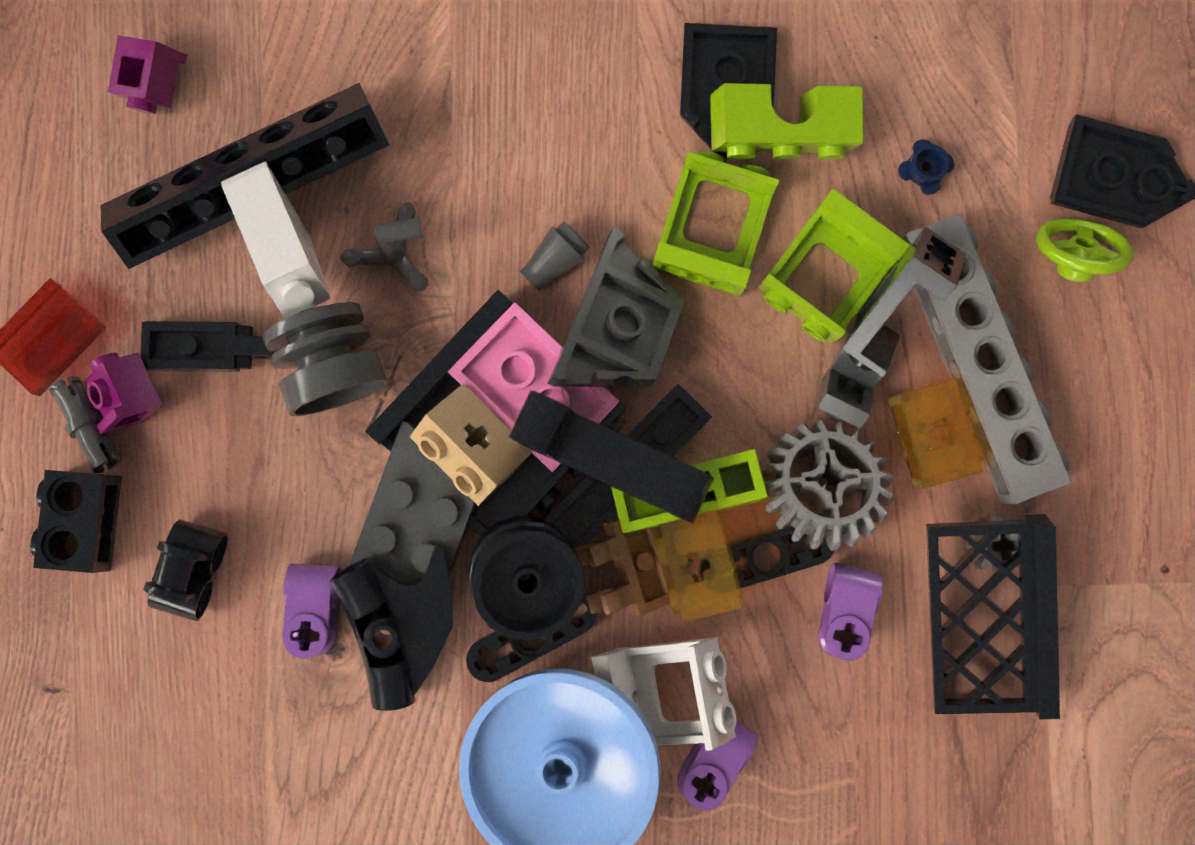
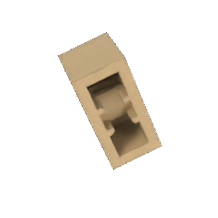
M464 383L429 411L410 436L418 445L421 453L429 460L434 461L453 480L455 487L462 494L469 496L478 506L506 481L532 453L529 448L509 438L511 430Z

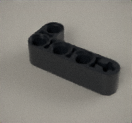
M530 390L509 434V438L539 454L691 524L694 523L714 480V477L693 466L576 414L568 406L533 390Z

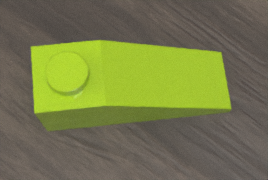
M755 449L690 465L714 477L697 517L767 500L768 496ZM611 487L623 534L683 521L676 516Z

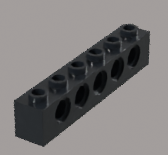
M357 83L100 205L101 232L126 267L131 269L234 220L235 217L221 185L222 181L266 161L285 194H288L389 146V142L360 83Z

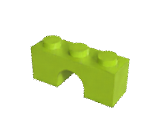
M724 83L710 95L712 152H727L728 159H751L756 157V152H773V159L793 160L801 158L802 153H818V160L831 161L846 158V152L863 145L862 86H815L800 96V117L797 124L785 122L775 113L771 101V84Z

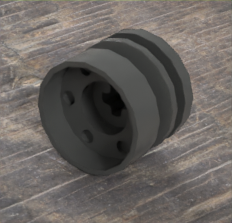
M343 302L310 308L279 321L266 329L262 334L268 351H276L270 357L272 366L275 369L297 368V371L286 376L279 383L291 416H305L334 409L369 396L387 385V380L376 351L362 350L353 352V349L362 345L371 337L368 326L359 325L364 320L359 303Z

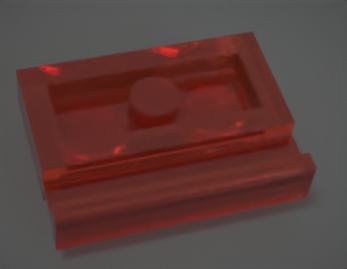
M49 278L0 329V365L32 395L41 396L107 327L74 296L70 295L58 281Z

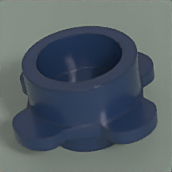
M918 140L912 146L913 153L908 161H904L899 165L898 174L902 180H911L919 185L923 194L933 195L939 191L942 177L953 170L954 160L941 147L931 144L928 140ZM924 163L930 166L929 171L923 170L922 165Z

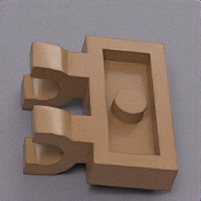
M618 517L603 523L606 538L572 548L581 563V567L589 564L591 567H597L612 559L615 563L621 584L599 589L586 595L590 611L593 614L604 610L605 614L610 615L628 606L630 616H642L679 600L658 527L623 534Z

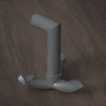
M410 202L404 203L399 207L396 221L381 223L375 227V235L379 242V247L361 250L347 249L340 255V260L348 267L375 264L389 265L398 271L414 291H423L428 286L427 278L417 270L405 252L407 240L422 238L419 218H415L416 211Z

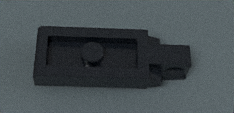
M142 322L140 357L147 371L240 372V369L251 370L252 359H270L276 352L268 351L262 336H253V327L243 326L237 322Z

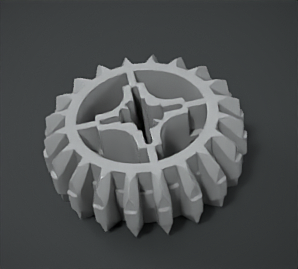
M821 419L815 422L812 432L802 424L797 426L794 432L795 437L788 433L782 435L779 440L780 448L772 447L767 458L771 463L765 464L761 471L762 477L769 480L764 483L767 496L773 498L765 507L766 513L774 514L781 512L782 516L776 523L777 529L782 530L789 524L795 528L791 537L793 542H798L804 534L810 536L809 544L811 549H817L821 545L823 538L826 539L831 551L838 550L842 539L850 547L857 545L860 541V534L870 537L876 531L875 523H882L888 515L883 506H888L893 500V493L884 489L893 482V475L880 472L887 464V457H873L871 453L876 448V441L867 442L865 445L858 441L861 437L860 428L854 429L849 436L843 434L844 427L842 421L836 422L831 431L827 430L826 425ZM814 454L815 460L811 465L812 471L802 472L800 477L790 478L791 465L804 456ZM837 458L844 461L851 469L842 466ZM821 477L828 480L827 485L831 483L834 485L835 489L832 493L825 490L826 484L822 487L819 485L818 481ZM854 492H862L859 511L840 518L839 509L843 505L842 498L850 497ZM799 500L811 503L816 508L817 514L804 507Z

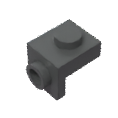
M841 349L822 378L817 408L825 411L828 416L838 422H848L861 429L871 414L873 389L882 376L873 370L866 371L861 369L851 361L848 353Z

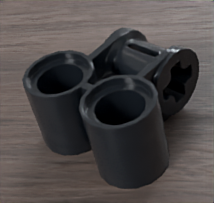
M181 519L177 520L172 526L167 540L159 541L157 549L161 554L152 581L146 582L143 588L145 592L149 593L148 607L199 621L210 601L213 589L212 577L223 560L228 543V534Z

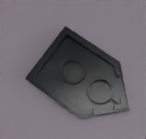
M684 23L680 116L711 150L710 95L724 83L771 84V101L774 109L777 28ZM714 152L725 159L724 163L728 160L727 152Z
M1076 114L1073 116L1067 129L1050 200L1053 205L1142 229L1194 200L1195 185L1191 179L1187 181L1173 158L1176 156V153L1167 139Z

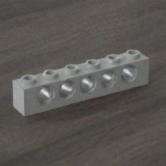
M961 213L926 226L966 253L958 285L945 302L917 283L913 286V289L1000 503L1018 504L1070 484L1071 481L1067 473L1070 468L1069 460L1061 446L1054 442L1049 429L1051 425L1049 411L1042 401L1037 400L1030 383L1033 379L1030 365L1023 356H1019L1012 340L1014 337L1013 324L1009 316L1005 312H1001L994 296L996 284L991 272L987 268L982 267L977 255L978 241L974 230L969 224L964 223ZM924 227L907 233L902 239L911 245ZM961 304L968 305L973 309L976 316L973 326L964 323L960 318L959 307ZM980 347L987 349L992 354L993 366L991 370L984 369L978 362L977 353ZM999 391L1004 392L1010 398L1011 409L1007 415L1001 413L996 406L995 400ZM1019 435L1024 437L1029 445V453L1024 460L1018 457L1014 450V442Z

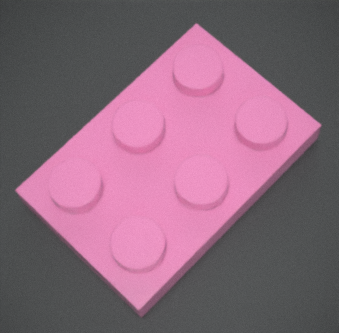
M515 302L448 371L461 385L464 383L510 430H512L530 390L548 396L568 406L576 414L598 424H601L620 404V401L605 387H554L547 384L562 346ZM531 450L551 472L554 473L560 467L561 463Z

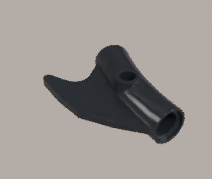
M442 546L434 548L424 576L415 583H404L392 578L373 565L369 558L353 563L330 579L357 639L366 670L371 705L375 710H398L408 707L415 702V694L435 665L453 627L452 585L445 549ZM380 630L388 631L391 634H383Z

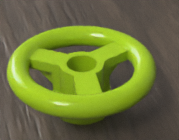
M1079 218L1054 219L1043 224L1036 233V244L1039 250L1048 259L1057 264L1056 271L1059 275L1071 281L1088 282L1095 275L1120 272L1126 269L1134 259V250L1131 243L1116 230L1098 222ZM1076 232V236H1073L1071 240H1051V236L1056 233ZM1093 236L1112 245L1118 254L1100 246V243Z

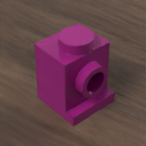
M118 35L108 92L126 98V107L136 111L156 114L157 106L171 108L179 63L186 64L187 54L156 41Z
M113 352L99 356L89 363L93 373L86 379L87 393L91 404L100 410L103 417L102 421L97 425L100 434L145 422L162 405L139 353L119 357L118 353Z

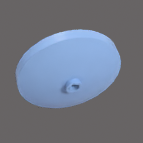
M545 669L522 675L510 681L495 692L478 710L466 731L462 743L459 779L468 813L479 832L491 845H634L645 831L657 803L661 782V762L658 746L649 723L635 703L621 690L602 678L586 672L571 669ZM557 759L563 760L565 765H570L571 769L561 768Z

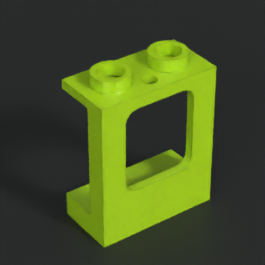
M701 150L695 154L688 151L652 265L659 272L740 297L748 283L751 273L750 266L779 179L769 177L770 173L759 166L743 165L740 168L724 163L725 159L714 152ZM701 182L717 184L745 193L749 197L750 203L736 248L732 252H723L691 242L683 235V228L696 188Z
M832 188L758 289L765 293L763 299L772 308L783 314L790 311L802 320V329L811 337L820 342H825L827 339L834 343L843 337L846 333V327L890 268L901 259L910 247V244ZM817 244L828 248L855 268L858 273L856 282L830 317L824 315L784 285L809 250Z

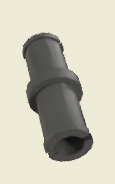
M78 376L68 377L69 386L66 385L64 379L54 383L49 391L54 396L68 422L65 429L70 438H76L93 473L104 472L105 469L102 466L106 464L109 470L121 463L123 457L118 453L108 432L100 434L97 425L103 419L102 414L99 410L96 411L91 404Z

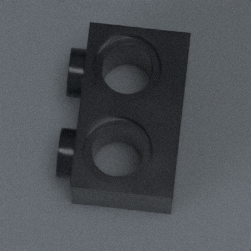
M45 470L44 480L40 482L36 494L40 514L38 528L33 532L30 543L31 553L34 556L33 568L85 573L111 571L122 476ZM79 485L83 491V500L80 506L75 508L71 503L70 496L73 488ZM70 533L77 540V550L72 557L65 550V540Z

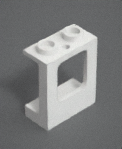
M717 637L622 647L591 657L594 675L613 684L635 703L649 723L657 746L705 743L707 751L714 750L736 737L734 730L736 726V713L733 705L729 702L725 681L727 665L724 655L720 652ZM689 661L700 719L668 721L664 718L661 711L655 667L658 664Z

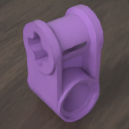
M291 563L288 566L284 584L285 617L283 643L287 651L293 656L304 659L323 655L330 651L335 644L340 599L330 579L341 571L340 565ZM311 627V630L319 631V641L310 643L308 639H302V630Z
M839 563L831 565L825 586L824 607L818 631V640L827 654L843 660H854L861 657L867 651L875 613L882 595V573ZM846 626V631L853 634L852 643H844L841 650V642L834 640L835 630H844Z
M736 721L734 729L736 737L714 750L706 751L705 743H696L678 775V787L681 794L694 808L702 811L712 810L720 806L725 800L736 777L747 764L756 748L759 735ZM708 774L707 779L713 784L712 788L708 792L701 789L696 795L697 789L691 784L695 776L703 779Z

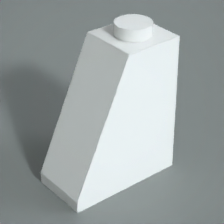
M264 161L222 181L223 191L260 280L284 318L291 317L331 299L309 232L267 162Z

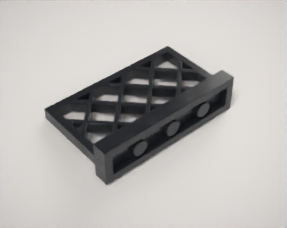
M1045 514L1025 515L1024 520L926 524L933 707L935 714L1036 712L1039 720L1060 719L1055 525ZM999 534H1018V551L1005 564H1002L985 549ZM971 535H984L978 542L971 537ZM961 536L972 548L952 566L939 555L938 537ZM981 554L998 570L978 589L961 572ZM1018 564H1019V577H1017V576L1012 572V570H1013ZM939 565L948 571L941 579ZM1007 576L1020 587V597L1004 611L987 595ZM956 578L973 595L954 613L941 602L940 593ZM982 601L1000 617L984 633L979 635L963 619ZM941 612L949 618L943 625ZM1019 612L1021 625L1013 619ZM1009 624L1021 634V644L1006 658L989 641ZM955 626H959L975 640L957 659L947 652L942 645V639ZM982 648L1000 662L983 681L965 667ZM1021 658H1022V671H1021L1018 667L1015 666V664H1016ZM943 659L950 664L945 671L943 670ZM1010 670L1022 681L1023 698H1001L990 688ZM958 672L976 686L964 699H945L944 685ZM985 694V695L988 696L989 698H981V697Z

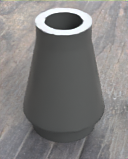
M563 221L556 229L551 226L529 262L520 272L534 287L541 291L548 283L584 261L583 255L590 247Z

